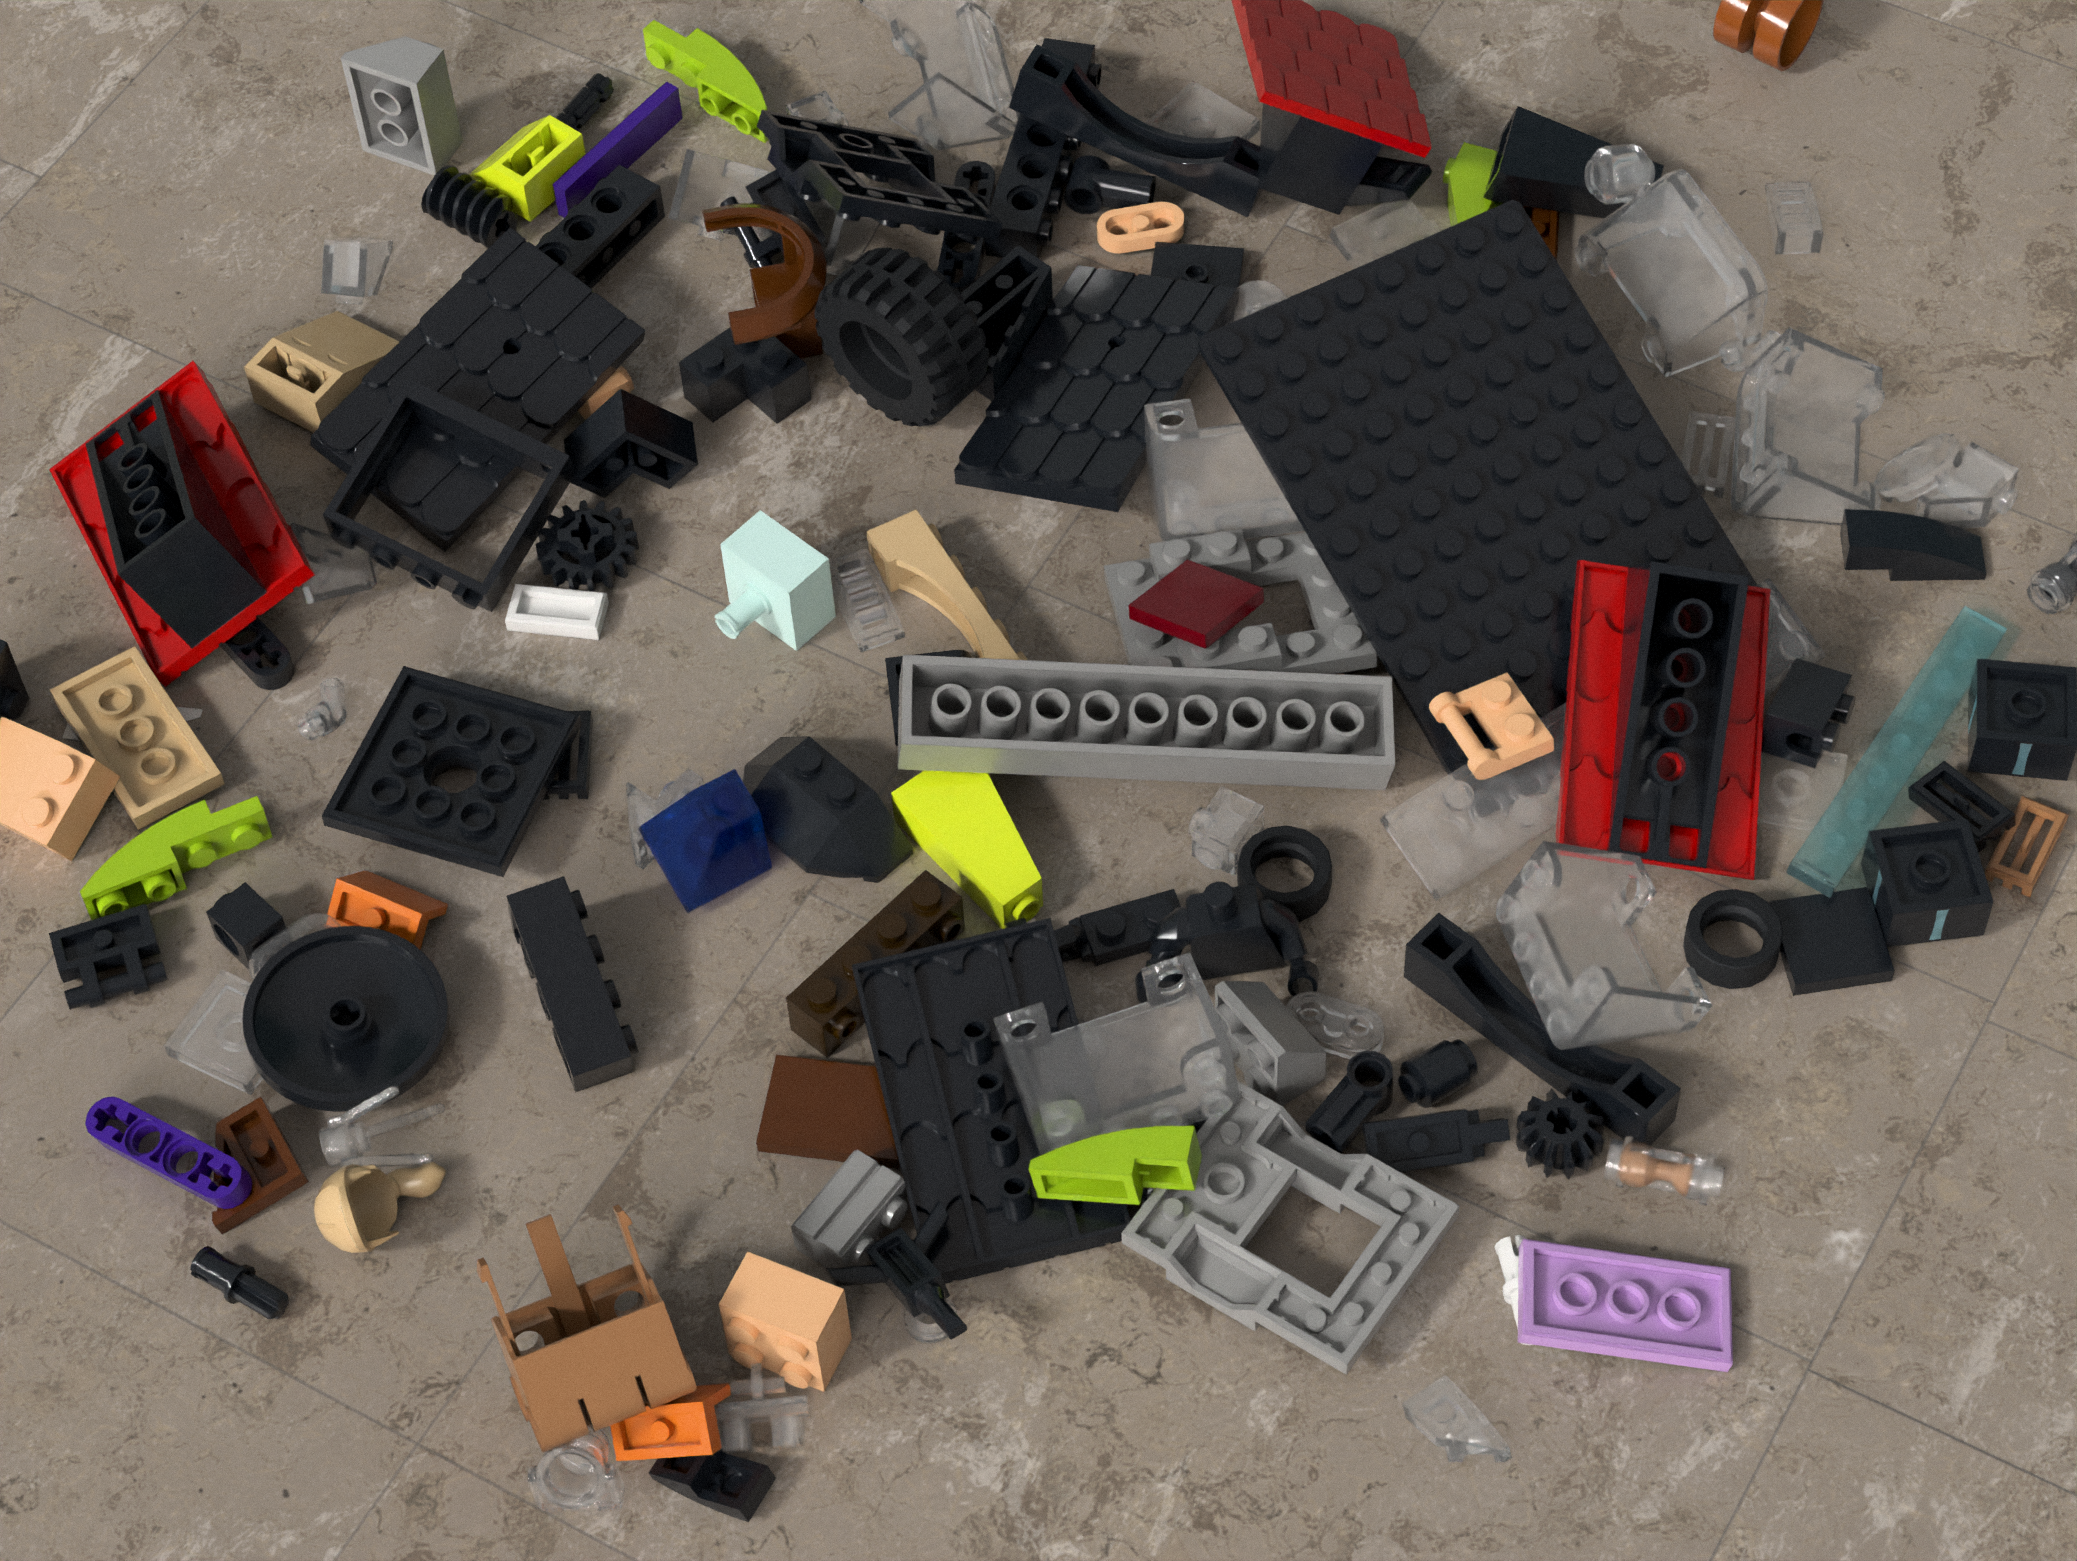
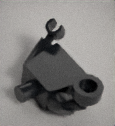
M1220 881L1208 885L1203 893L1188 896L1186 898V906L1177 907L1157 923L1149 939V942H1153L1148 951L1149 954H1152V957L1146 961L1145 968L1135 978L1139 1002L1151 1008H1165L1180 1003L1186 998L1188 993L1184 970L1174 964L1175 957L1181 956L1186 946L1192 982L1284 966L1286 961L1289 960L1291 967L1287 987L1289 993L1293 997L1298 998L1299 985L1297 979H1308L1312 983L1314 993H1316L1319 971L1314 963L1304 958V955L1308 952L1296 915L1291 909L1272 899H1266L1257 885L1247 884L1231 887L1228 883Z

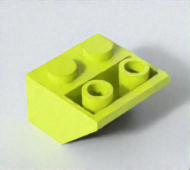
M548 115L522 127L469 175L472 177V180H480L486 187L496 189L499 195L509 196L512 200V211L531 222L556 200L553 183L586 154L582 133Z

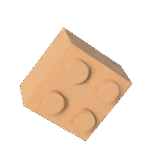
M747 1251L719 1303L728 1353L736 1362L750 1369L756 1370L762 1367L778 1373L784 1381L797 1388L804 1389L810 1386L825 1392L852 1340L845 1290L843 1288Z

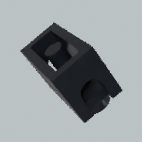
M1796 658L1765 714L1761 752L1816 768L1824 751L1833 752L1841 729L1839 722L1847 724L1851 717L1855 696L1848 695L1847 690L1850 686L1852 675Z

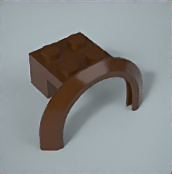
M738 203L702 210L706 232L752 226L773 230L780 233L782 237L785 262L750 269L755 307L728 312L734 344L748 343L775 336L800 359L823 354L821 337L818 336L816 330L815 308L819 294L826 285L827 264L823 248L813 231L792 214L768 205Z

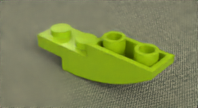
M653 20L643 29L647 60L653 66L668 71L682 79L686 85L692 88H698L700 106L708 114L722 118L734 125L743 134H750L764 143L769 140L757 127L761 110L767 111L763 95L749 71L726 47L698 28L687 37H684Z
M258 796L212 814L204 799L159 821L133 838L113 854L80 890L91 920L143 904L147 905L152 902L166 900L173 894L187 889L182 873L195 868L206 867L215 860L240 850L251 849L260 842L273 838Z

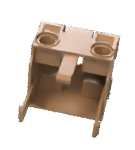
M619 1204L613 1206V1210L632 1264L577 1285L552 1215L549 1214L528 1222L526 1227L551 1296L506 1314L484 1257L477 1260L478 1276L482 1283L487 1282L499 1314L498 1317H492L491 1322L511 1374L510 1381L526 1422L529 1421L542 1453L588 1435V1426H591L593 1431L596 1432L646 1411L645 1403L648 1404L650 1409H653L697 1391L691 1368L678 1343L664 1301L658 1294L651 1276L638 1257L628 1226L633 1223ZM626 1291L638 1292V1300L632 1308L625 1311L614 1309L615 1301L620 1294ZM525 1331L537 1332L538 1339L535 1345L528 1350L519 1351L515 1341L516 1337Z

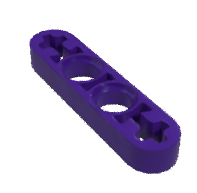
M105 1097L97 1101L87 1113L85 1125L88 1133L105 1148L218 1208L230 1209L242 1204L249 1196L252 1189L250 1173L233 1157L117 1097ZM110 1118L113 1120L119 1119L128 1128L123 1134L112 1126H105ZM151 1132H160L158 1145L148 1153H139V1144L145 1135ZM188 1152H197L198 1160L196 1165L186 1173H177L176 1166L179 1159ZM212 1171L225 1179L230 1180L232 1178L233 1181L228 1187L222 1185L219 1187L209 1177Z

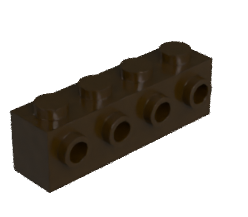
M927 870L922 872L786 997L791 1030L828 1058L865 1024L852 965L954 941L965 930L962 896Z

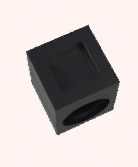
M246 882L233 892L220 897L214 906L206 911L215 938L252 974L283 947L291 943L283 917Z

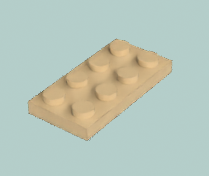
M135 646L50 689L53 701L89 756L120 776L112 791L138 830L225 784L221 772Z

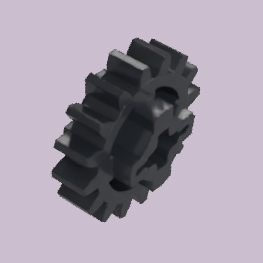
M585 500L580 501L579 510L572 511L567 505L562 506L564 516L558 518L549 515L547 517L549 528H539L538 536L540 542L536 543L538 560L541 563L544 576L552 574L555 586L568 581L569 588L572 590H577L580 585H587L588 591L595 592L596 584L602 582L606 587L611 588L613 587L612 577L614 575L626 578L628 576L626 565H636L637 563L636 550L639 549V543L632 519H623L622 511L619 507L606 512L604 501H600L595 509L588 508Z

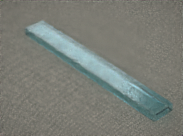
M1967 606L1963 607L1791 861L1786 872L1787 874L1829 898L1832 896L1866 845L1868 832L1876 830L1969 690L1977 658L1989 659L2003 639L2007 628Z

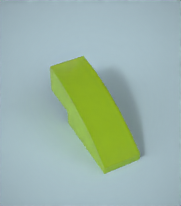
M1194 1126L1133 1128L1092 1136L1056 1148L1030 1160L1029 1172L1038 1198L1140 1205L1144 1187L1195 1191L1202 1153Z

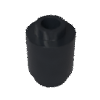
M1459 1039L1452 1042L1443 1040L1404 1061L1400 1067L1401 1075L1398 1078V1083L1408 1101L1428 1108L1467 1087L1470 1084L1471 1078L1477 1075L1478 1066L1472 1051L1463 1041Z

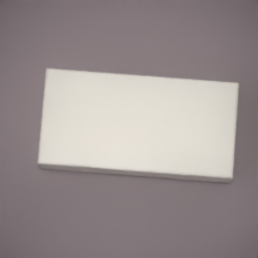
M515 584L505 618L507 631L599 640L609 604L607 593Z

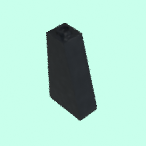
M1517 106L1501 133L1483 198L1502 203L1515 200L1522 206L1639 224L1648 209L1655 211L1662 200L1665 186L1660 184L1664 165Z

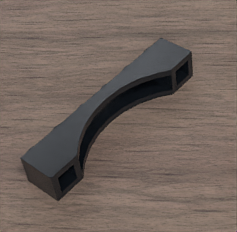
M1037 44L1020 70L1009 105L1010 109L1139 167L1150 174L1174 183L1187 191L1198 194L1245 217L1249 216L1263 190L1258 188L1260 146L1238 136L1193 138L1169 133L1150 126L1124 112L1107 99L1086 77L1077 62Z
M1441 913L1432 918L1406 944L1404 978L1565 1097L1574 1090L1578 1104L1592 1100L1595 1107L1594 1115L1602 1116L1604 1126L1634 1148L1647 1150L1675 1121L1681 1091L1680 1087L1640 1058L1624 1056L1601 1048L1556 1022L1530 1001L1506 977L1478 940Z

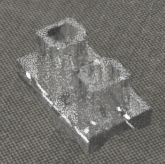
M762 1363L751 1364V1379L731 1381L732 1397L752 1396L753 1400L719 1403L714 1406L723 1452L734 1454L753 1451L751 1423L769 1421L772 1424L774 1449L803 1447L805 1418H811L810 1402L807 1400V1395L766 1399V1394L786 1392L785 1377L764 1378Z

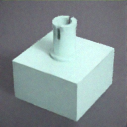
M761 510L720 544L728 597L731 604L721 612H718L714 618H716L715 622L719 629L729 638H737L740 632L753 621H756L787 645L798 651L836 617L829 558Z

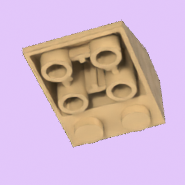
M339 311L277 335L244 366L254 403L314 433L319 428L321 421L362 383V378L399 341Z

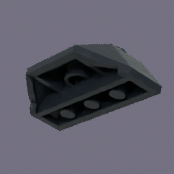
M810 736L780 737L745 765L740 816L806 873L839 878H863L867 882L879 883L914 854L913 847L876 791Z

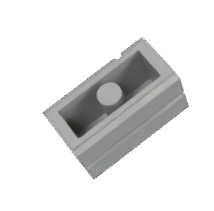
M854 1150L791 1225L794 1246L799 1252L815 1262L819 1261L825 1268L865 1265L870 1260L866 1249L877 1242L876 1239L886 1227L890 1229L897 1227L907 1212L908 1203L905 1181L900 1175L887 1167L879 1166L874 1159L859 1150Z

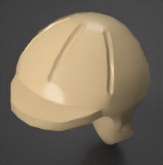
M428 1159L421 1167L395 1169L387 1175L373 1164L367 1166L345 1165L324 1181L316 1196L314 1214L317 1226L327 1241L343 1251L351 1253L371 1252L376 1246L385 1243L399 1234V1231H390L397 1218V1199L401 1196L424 1198L434 1194L440 1189L446 1170L431 1159Z

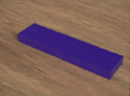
M669 82L659 87L553 183L558 215L565 218L569 210L592 192L602 178L607 177L618 165L628 169L683 119L678 87Z

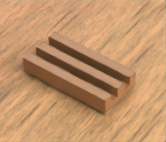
M2022 796L2014 811L2016 825L2010 830L2005 829L1984 873L1987 880L1993 882L1995 877L2003 880V887L2012 889L2013 885L2022 888L2021 894L2031 897L2067 824L2069 814ZM2027 812L2036 814L2010 868L2001 865ZM2046 819L2053 821L2054 823L2028 875L2021 873L2020 871Z

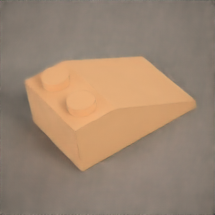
M1 717L0 825L72 861L120 776L96 759L56 739Z

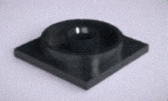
M403 666L322 814L324 826L504 877L582 725L580 715ZM468 768L477 773L476 782L460 792L448 793L442 787L433 786L435 779L450 769Z

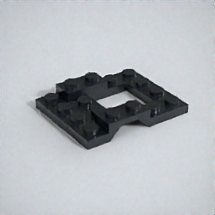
M761 110L757 127L769 139V144L771 145L767 160L780 172V177L794 187L796 195L811 202H821L822 199L827 200L835 209L834 213L851 221H860L861 217L873 218L878 223L891 228H900L902 223L913 225L918 230L931 235H939L941 230L953 232L956 236L972 242H978L980 237L998 239L1003 223L967 188L937 183L935 181L934 155L916 138ZM855 172L863 173L874 181L887 183L892 189L866 185Z

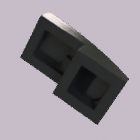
M723 1448L713 1455L658 1458L649 1471V1475L653 1480L699 1504L746 1522L750 1521L776 1479L767 1465L727 1454Z

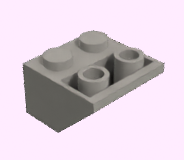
M1222 981L1215 985V1009L1213 1010L1215 1036L1213 1037V1043L1219 1055L1226 1062L1230 1063L1233 1061L1241 1069L1249 1088L1284 1106L1325 1079L1326 1051L1264 982Z

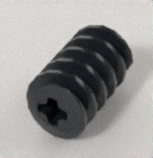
M446 165L435 174L422 196L421 207L423 213H428L435 220L442 221L450 228H455L460 234L469 236L473 241L481 243L487 249L509 228L516 231L518 219L516 213L512 212L513 205L510 197L499 195L496 189L486 187L480 180H472V177L467 173H459V170L453 165Z

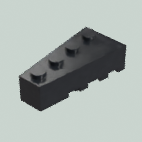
M563 876L507 895L514 936L517 943L521 945L525 964L531 979L536 978L537 980L535 984L540 1003L548 1021L552 1020L554 1039L574 1091L578 1092L632 1073L631 1055L639 1053L630 1025L626 1024L620 1027L614 1010L622 1006L613 980L603 981L598 965L605 963L597 936L595 934L586 936L581 920L588 918V914L580 891L570 892Z

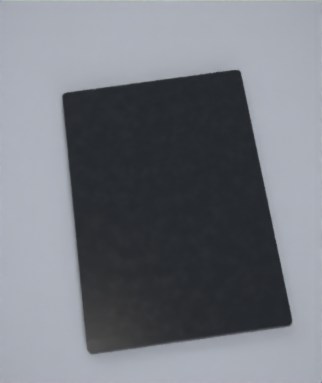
M1511 200L1209 332L1199 339L1198 350L1390 677H1392L1393 682L1472 816L1477 819H1483L1561 780L1560 766L1572 634L1570 631L1578 560L1624 567L1651 561L1749 576L1748 586L1758 587L1528 214L1518 201ZM1771 606L1769 607L1765 682L1788 672L1795 659H1801L1799 651ZM1671 664V672L1674 675L1675 669L1673 664ZM1508 672L1554 738V751L1491 778L1478 780L1468 768L1467 763L1469 759L1446 725L1436 721L1429 710V704L1432 699L1443 692L1456 694ZM1472 713L1464 715L1463 717L1483 746L1493 751L1496 750Z

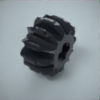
M1551 1088L1546 1094V1101L1532 1096L1528 1102L1527 1111H1521L1517 1118L1516 1128L1519 1133H1517L1516 1145L1518 1151L1526 1152L1525 1161L1528 1164V1168L1543 1164V1172L1546 1178L1554 1172V1169H1561L1568 1180L1574 1174L1575 1166L1588 1172L1589 1168L1593 1165L1594 1156H1599V1153L1603 1150L1604 1139L1602 1134L1604 1131V1121L1602 1116L1594 1115L1595 1107L1592 1100L1578 1104L1574 1090L1567 1094L1566 1098H1559Z

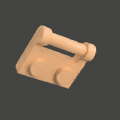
M1508 672L1456 694L1443 692L1432 699L1429 704V710L1436 721L1446 725L1469 759L1467 763L1468 768L1478 780L1491 778L1554 751V738ZM1472 713L1496 750L1493 751L1483 746L1463 717L1464 715Z

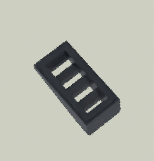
M1376 156L1346 206L1409 200L1430 177L1432 170L1428 164Z

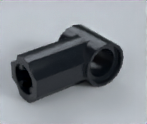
M1084 155L1078 157L1074 162L1064 193V202L1071 210L1080 214L1096 213L1101 209V206L1118 209L1154 203L1156 176L1113 170L1103 159L1093 155Z
M1363 1051L1352 1057L1347 1065L1345 1077L1306 1121V1131L1317 1141L1342 1154L1362 1130V1123L1369 1122L1374 1115L1381 1114L1390 1107L1393 1101V1067L1390 1060L1384 1054L1377 1051ZM1365 1080L1380 1082L1379 1085L1373 1087H1366L1360 1083Z

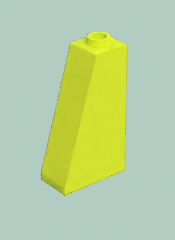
M924 770L891 792L895 822L1001 929L1007 928L1006 923L1025 918L1026 922H1028L1039 912L1043 906L1042 877L988 773Z

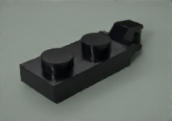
M1171 889L1087 913L1068 922L1069 925L1054 930L1062 963L1081 957L1082 962L1093 961L1095 966H1099L1149 951L1153 943L1149 942V939L1157 923L1177 907H1181L1175 890Z
M1463 1108L1362 1123L1366 1154L1399 1172L1472 1162L1474 1158L1485 1156L1483 1144L1511 1140L1508 1119L1498 1118L1480 1121L1477 1109L1467 1110Z

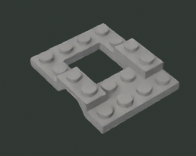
M1242 529L1220 531L1212 534L1149 544L1150 558L1104 565L1105 582L1129 665L1232 670L1255 669L1257 671L1338 674L1377 667V653L1306 532L1245 542ZM1188 559L1256 586L1299 580L1315 629L1276 636L1272 623L1229 630L1207 649H1204L1129 619L1128 605Z
M1236 1081L1197 1132L1202 1159L1195 1191L1155 1188L1121 1233L1122 1244L1165 1268L1166 1280L1253 1331H1256L1262 1325L1347 1375L1459 1216L1460 1206L1369 1154H1340L1307 1135L1283 1106ZM1290 1186L1339 1214L1347 1207L1381 1226L1330 1298L1245 1249Z

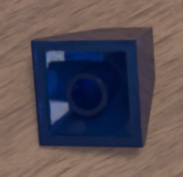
M735 769L694 789L638 828L687 913L772 869L760 810Z

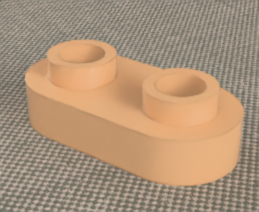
M1154 202L1112 209L1103 213L1097 221V241L1104 250L1117 254L1155 248V242L1176 243L1184 235V213L1181 208L1170 202Z

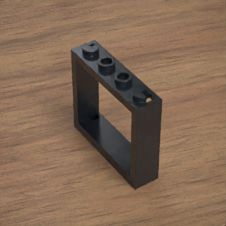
M407 378L326 508L323 518L331 533V539L339 545L350 550L357 546L371 553L370 557L385 568L394 570L398 566L410 572L411 577L426 588L434 590L439 586L451 592V596L467 608L474 610L477 606L493 612L538 537L539 528L544 527L547 517L553 512L575 473L569 455ZM417 418L545 479L483 583L354 521Z

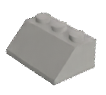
M405 36L345 52L341 57V62L363 151L435 176L447 164L463 142L444 49L436 47L431 43H424Z

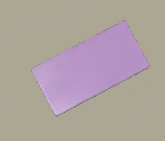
M1523 1238L1519 1246L1518 1343L1728 1372L1733 1365L1731 1268Z

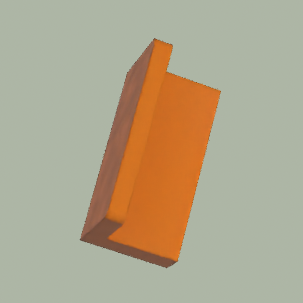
M361 871L336 879L325 925L332 928L342 926L376 928L396 934L421 949L428 920L445 915L448 904L372 872Z
M729 1383L697 1386V1391L653 1409H650L648 1404L645 1403V1412L610 1425L616 1460L629 1461L701 1456L716 1453L722 1446L714 1406L731 1395Z

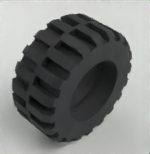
M891 247L875 248L861 255L821 291L815 308L817 334L822 337V347L826 355L831 356L835 364L833 366L840 376L843 375L850 383L849 387L857 395L861 394L867 400V404L873 409H880L885 413V417L893 421L902 420L903 425H933L941 421L984 380L989 360V349L985 347L986 337L983 329H980L976 323L978 318L972 308L968 309L963 302L964 297L957 288L953 289L946 282L947 278L938 270L933 271L928 267V262L920 257H910L908 251L892 249Z

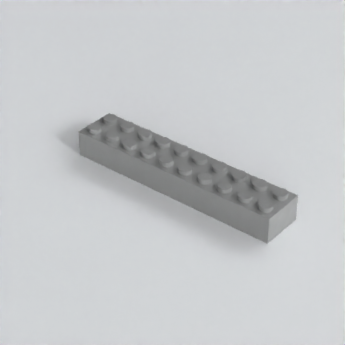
M903 655L899 678L898 769L1385 790L1395 768L1392 677Z

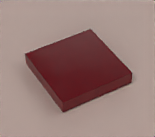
M1187 559L1128 605L1129 619L1207 649L1264 603V589Z

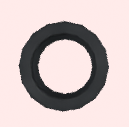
M1287 825L1267 828L1253 835L1242 847L1237 863L1238 886L1247 884L1257 885L1266 899H1272L1291 909L1296 915L1297 921L1301 922L1317 914L1328 900L1332 885V863L1329 850L1320 838L1305 829ZM1289 857L1298 859L1310 866L1313 870L1314 878L1308 886L1298 891L1283 893L1270 890L1261 885L1256 879L1255 872L1260 864L1272 858Z
M1738 889L1715 891L1701 898L1690 910L1683 942L1686 961L1696 975L1712 985L1728 989L1751 987L1765 980L1776 967L1783 937L1780 916L1769 902L1754 893ZM1732 920L1744 923L1756 930L1763 939L1762 949L1748 957L1734 958L1721 955L1710 948L1703 939L1704 929L1719 921Z

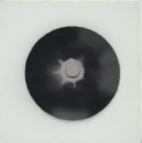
M342 926L305 935L283 947L264 964L254 978L246 995L242 1017L243 1033L253 1065L264 1081L276 1092L297 1104L309 1108L332 1112H348L375 1107L391 1101L421 1081L433 1067L443 1050L449 1029V1008L444 983L431 960L418 947L406 939L384 930L362 926Z

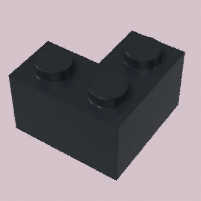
M728 328L679 362L684 398L713 423L747 399L776 424L811 401L807 364L775 336L735 345L731 328Z
M622 389L617 391L564 439L565 454L570 456L575 473L570 483L603 498L608 496L633 473L670 489L698 465L693 422Z

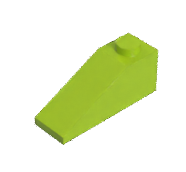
M1464 142L1457 157H1450L1448 159L1443 174V183L1448 184L1447 206L1451 226L1503 204L1502 202L1483 198L1495 158V150Z

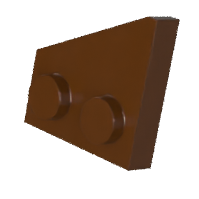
M262 1097L257 1098L216 1123L215 1146L219 1151L233 1157L250 1173L252 1178V1189L242 1204L230 1209L217 1207V1211L212 1212V1222L223 1235L309 1181L269 1106ZM214 1172V1183L219 1187L221 1185L228 1187L232 1183V1178L228 1180Z

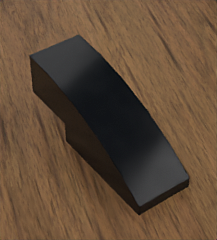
M1844 510L1840 538L1845 570L1888 569L1890 581L1985 580L1986 578L1981 537L1941 521L1906 513L1880 510Z

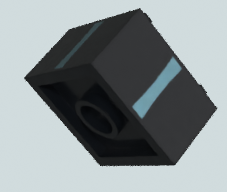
M1977 658L1968 692L1967 772L2067 781L2077 750V667Z
M1968 819L1871 830L1868 832L1861 867L1887 947L1984 935L1993 906V899Z

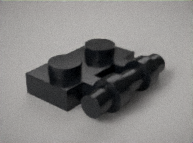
M777 169L745 186L753 204L772 206L792 214L813 231L822 247L828 245L824 234L804 199L796 195L794 187L780 177V172ZM732 196L721 202L720 206L738 204L735 196ZM752 226L728 228L732 235H737L746 251L743 256L750 268L774 265L771 261L772 256L780 251L783 253L782 237L778 232L770 230L772 236L760 241Z
M146 904L49 933L58 972L63 983L79 978L82 979V986L64 991L70 1010L87 1004L91 1008L106 1004L105 999L130 991H134V994L137 995L150 991L149 985L168 980L163 961L144 967L141 959L161 954ZM126 964L127 972L99 980L98 972Z

